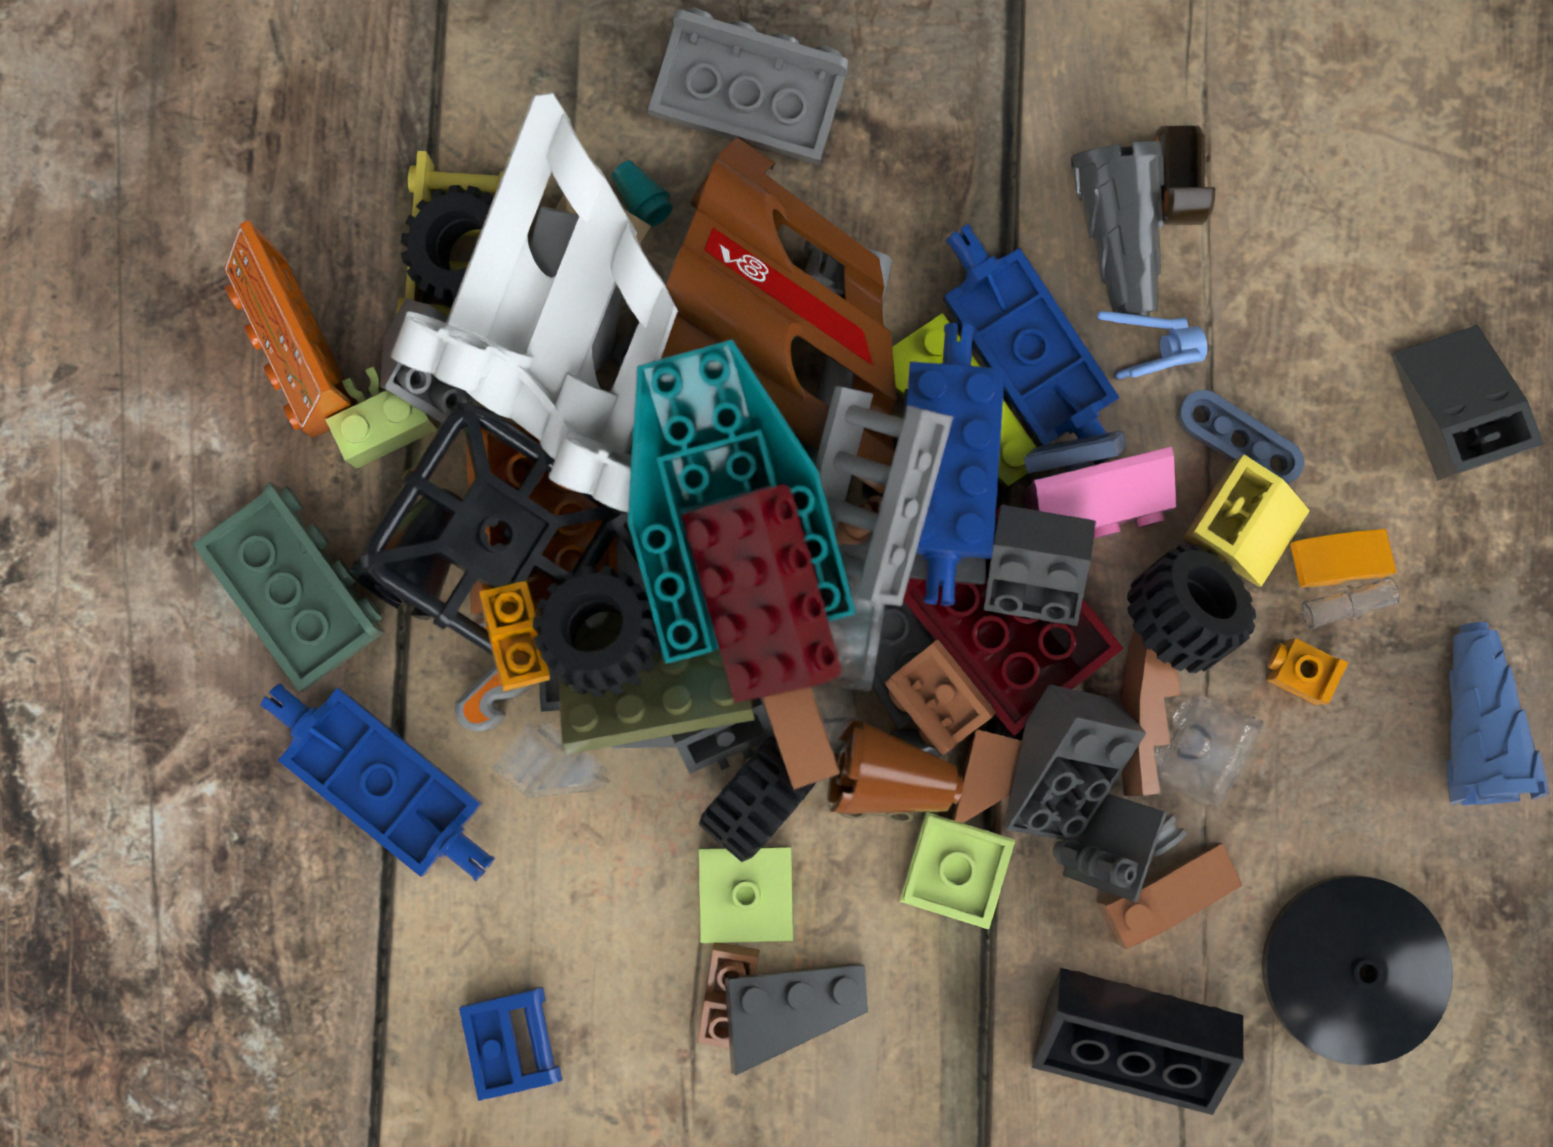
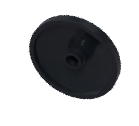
M1357 875L1337 876L1306 887L1289 900L1278 913L1268 932L1263 950L1262 974L1265 992L1280 1023L1299 1043L1325 1058L1340 1063L1375 1065L1397 1059L1409 1053L1427 1039L1442 1019L1451 995L1453 981L1452 958L1447 939L1440 924L1430 910L1414 895L1393 883L1381 879ZM1367 964L1368 967L1365 970L1367 975L1361 980L1359 976L1360 968Z

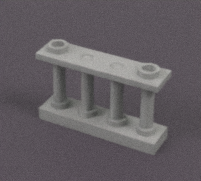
M836 385L832 402L829 406L815 467L820 475L835 532L837 531L839 521L874 532L866 560L841 551L847 574L861 579L856 597L872 603L901 606L953 417L908 406L905 418H898L869 409L873 394ZM864 428L899 438L892 467L857 456ZM851 475L886 485L879 514L845 502Z

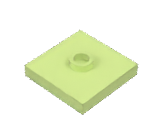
M925 812L899 901L989 929L1016 840Z
M791 846L762 847L754 857L744 862H740L726 848H699L700 943L793 941Z

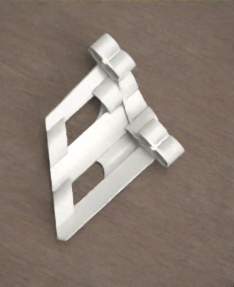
M553 92L533 95L447 321L443 322L416 312L407 311L391 353V358L408 367L432 373L439 380L465 390L486 408L505 418H511L541 441V447L555 460L549 475L552 481L571 490L591 494L596 500L607 506L629 512L632 455L628 452L633 441L637 366L661 359L677 308L662 278L654 270L636 239L637 232L601 169L593 163L574 132L571 120ZM551 172L568 201L579 215L558 272L554 277H549L540 270L530 252L527 237ZM617 284L632 312L639 320V324L612 391L608 392L599 388L593 364L592 344Z

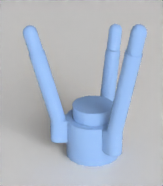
M1099 311L1097 314L1100 320L1169 329L1168 335H1163L1160 339L1162 357L1117 371L1115 378L1118 380L1127 377H1138L1175 365L1197 363L1205 360L1207 354L1205 334L1200 326L1188 327L1186 317L1165 319Z

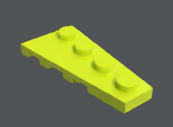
M943 313L892 347L896 392L903 398L905 389H908L910 362L943 363L944 326L949 323ZM957 334V341L960 342V337ZM971 354V365L980 367ZM1003 400L998 481L1008 488L1027 475L1024 457L1036 445Z

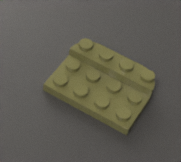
M600 612L592 615L578 629L575 648L582 652H597L607 648L619 636L622 629L623 616L614 612ZM661 649L660 655L652 654L651 656L655 663L651 673L643 669L639 674L642 682L636 687L631 682L624 684L625 693L616 696L610 689H606L605 697H594L589 690L583 695L576 692L570 684L566 686L559 679L562 746L568 755L755 720L752 699L734 702L720 649L667 664Z

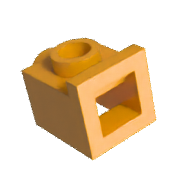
M1297 638L1288 639L1284 644L1278 643L1271 653L1267 667L1272 670L1266 681L1314 705H1325L1330 703L1348 662L1337 659ZM1305 660L1309 661L1313 666L1309 678L1303 676L1300 671V665Z

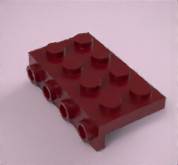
M780 485L682 514L687 538L734 702L811 688L839 677L841 665L838 652L834 644L824 603L811 563V557L798 517L797 507L790 488L786 485Z

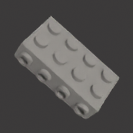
M689 8L687 11L676 10L673 18L674 28L648 107L649 116L730 140L739 137L750 146L819 166L847 77L849 61L842 57L839 51L831 47L818 46L815 49L799 44L797 39L786 34L766 35L756 32L753 26L742 21H731L729 24L715 20L712 15L697 8Z

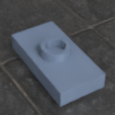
M1119 430L1035 447L1026 454L1024 461L1027 474L1064 467L1066 473L1093 466L1092 461L1118 456L1127 447L1124 433Z

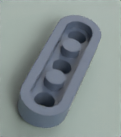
M1198 390L1188 395L1179 405L1177 418L1183 431L1230 462L1245 454L1282 478L1287 484L1295 481L1302 473L1304 458L1302 452L1294 443L1216 393L1208 390ZM1200 408L1205 411L1207 415L1205 423H1199L1194 419V409ZM1233 433H1239L1244 437L1245 444L1242 448L1236 447L1232 443L1231 436ZM1272 457L1279 458L1282 461L1283 469L1281 472H1275L1271 469L1270 459Z

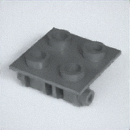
M1107 794L1078 840L1065 839L1058 841L1053 847V856L1060 865L1065 866L1063 876L1137 903L1167 812Z

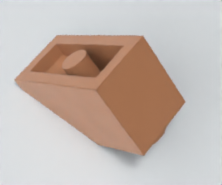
M977 729L971 733L961 773L963 777V791L957 804L954 803L950 819L964 823L1010 795L1022 743L1021 740Z

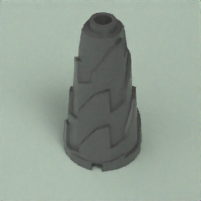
M1132 142V146L1121 147L1120 144L1074 154L1070 159L1076 192L1079 200H1082L1089 239H1094L1101 281L1106 284L1112 311L1150 317V312L1158 310V275L1161 274L1159 228L1163 227L1161 186L1165 183L1162 142Z

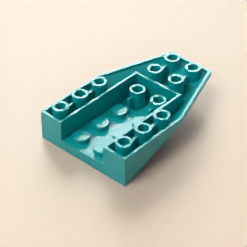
M733 340L637 366L628 524L666 664L719 649L681 515L780 485H786L790 488L797 507L798 517L828 621L855 615L858 612L819 472Z

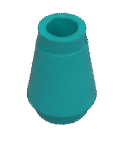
M632 160L625 161L614 169L611 177L615 181L629 213L652 227L659 225L670 215L673 209V205L669 201L670 194L636 166Z

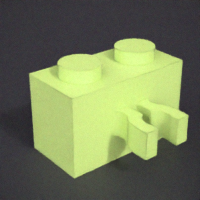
M374 367L365 370L371 380L368 389L372 397L368 399L362 391L357 390L354 381L348 378L342 381L347 393L358 401V404L325 419L344 460L356 469L438 430L431 416L388 390L382 392L383 387L380 386L381 377Z

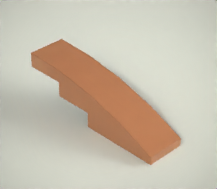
M1135 630L1127 655L1121 704L1143 728L1146 734L1122 770L1124 796H1144L1160 793L1154 746L1171 744L1164 698L1181 696L1178 671L1172 667L1170 662L1163 663L1159 660L1157 654L1152 649L1148 650L1142 643L1144 642L1140 634H1136Z
M812 687L762 697L793 789L840 774V769L826 733L825 724Z

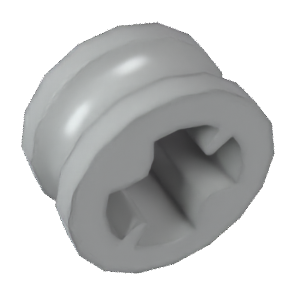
M1173 814L1165 817L1153 857L1165 853L1187 835L1184 828L1178 829L1175 826L1176 817Z

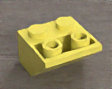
M1243 454L1229 464L1182 538L1193 545L1201 546L1205 552L1209 550L1214 552L1220 560L1226 561L1231 565L1233 571L1258 587H1262L1310 510L1282 478Z

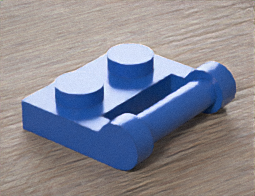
M543 987L527 989L518 993L465 1004L459 1007L478 1101L547 1086L563 1080L560 1066L554 1064L542 1003L546 1001ZM524 1008L537 1069L528 1073L523 1072L511 1010Z

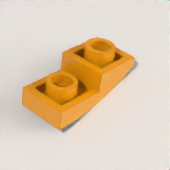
M1386 529L1332 534L1290 543L1300 587L1338 585L1347 580L1385 578L1397 573Z
M522 581L480 591L481 606L502 691L548 681L550 679L548 665L542 659V653L537 649L534 637L539 634L533 628V618L536 617L527 582Z

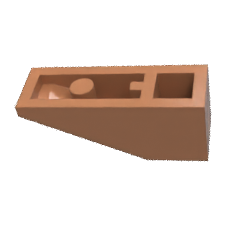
M1219 843L1145 878L1137 903L1111 894L1097 901V904L1116 944L1129 949L1171 929L1243 885L1223 844Z

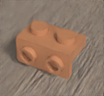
M938 639L885 681V685L889 689L890 699L894 705L911 716L918 725V732L922 740L929 747L937 749L943 756L996 713L994 708Z

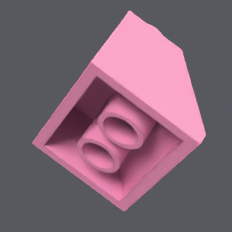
M1172 447L1034 480L1022 493L1026 509L1096 520L1094 539L1120 533L1119 525L1132 521H1137L1138 528L1164 522V513L1176 508L1175 469Z

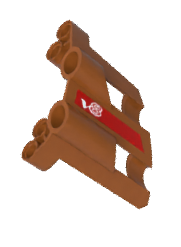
M736 137L719 153L710 173L702 181L691 200V205L697 209L666 284V288L677 308V313L661 359L733 340L794 435L819 451L829 406L800 386L792 366V339L796 335L853 373L852 389L873 394L869 409L892 416L893 405L896 402L891 331L884 327L883 293L885 286L880 260L860 243L765 173L769 168L773 169L775 162L739 137ZM782 224L843 264V298L791 263L777 233ZM864 428L857 456L892 467L896 452L893 436ZM856 476L879 493L884 492L886 489V485Z

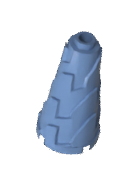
M1487 622L1461 625L1460 633L1453 636V670L1449 671L1452 720H1450L1451 759L1447 760V777L1450 804L1455 805L1460 803V801L1462 805L1520 801L1519 794L1530 793L1531 800L1548 796V780L1540 750L1536 751L1526 711L1521 709L1512 665H1507L1498 630H1489Z

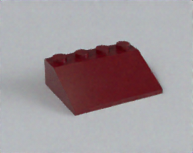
M1001 506L995 511L994 540ZM986 558L985 582L983 585L955 582L954 605H941L942 586L940 585L938 587L936 605L924 603L926 580L910 579L907 583L903 601L935 640L938 639L994 708L995 714L1013 736L1025 728L1027 719L1049 684L1074 689L1124 649L1084 599L1082 600L1077 626L984 610L991 565L990 558Z

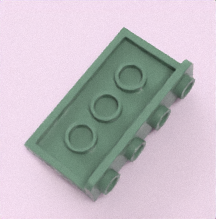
M269 482L262 487L263 494L193 543V546L298 692H304L384 634V630L378 623L383 616L369 597L365 596L361 599L351 585L356 582L354 575H351L345 563L340 559L334 563L324 548L330 543L318 526L313 522L307 525L298 511L303 506L288 486L281 489L279 486Z

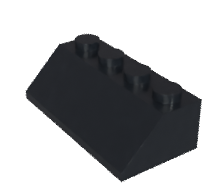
M1060 968L1047 998L1032 1060V1068L1213 1115L1244 1062L1243 1015L1222 1010L1218 1007H1210L1187 1001L1172 995H1164L1141 989L1126 983H1118L1095 977L1080 971Z

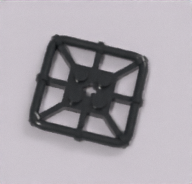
M470 401L459 403L458 409L454 410L445 419L413 470H406L400 479V482L403 484L369 536L364 548V556L360 557L362 569H368L369 574L379 584L433 617V624L443 630L446 627L452 629L493 656L487 629L458 611L475 582L478 580L493 589L525 581L534 568L561 586L566 582L563 575L568 572L542 555L557 529L602 520L601 525L573 569L575 576L583 574L582 567L593 566L594 569L596 568L617 532L616 530L610 531L606 525L609 515L613 513L610 506L599 502L591 494L579 492L598 506L597 508L558 516L553 515L529 499L530 494L545 470L549 473L551 472L555 460L547 454L539 443L490 410L475 406ZM480 427L533 462L517 490L491 473ZM463 429L466 435L475 479L461 501L430 482L429 479ZM419 495L424 496L451 514V517L435 541L384 551ZM500 523L505 527L503 535L508 539L505 545L497 543L495 546H491L487 542L489 536L485 533V529L487 526L493 528ZM438 554L465 573L448 600L443 602L391 569L387 564Z

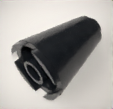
M442 488V490H444L457 500L461 501V498L458 495L447 489ZM423 496L409 510L384 551L435 541L451 517V514ZM434 554L387 565L440 599L452 563L440 555ZM360 558L355 562L350 570L351 575H359L356 581L374 596L398 609L400 604L414 607L410 616L426 621L432 618L379 584L369 574L368 569H362Z

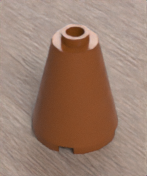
M849 719L846 721L838 738L839 740L847 741L840 754L834 753L840 774L829 777L828 803L834 804L830 809L831 812L838 814L947 811L952 803L957 804L963 791V777L958 775L956 765L860 720Z

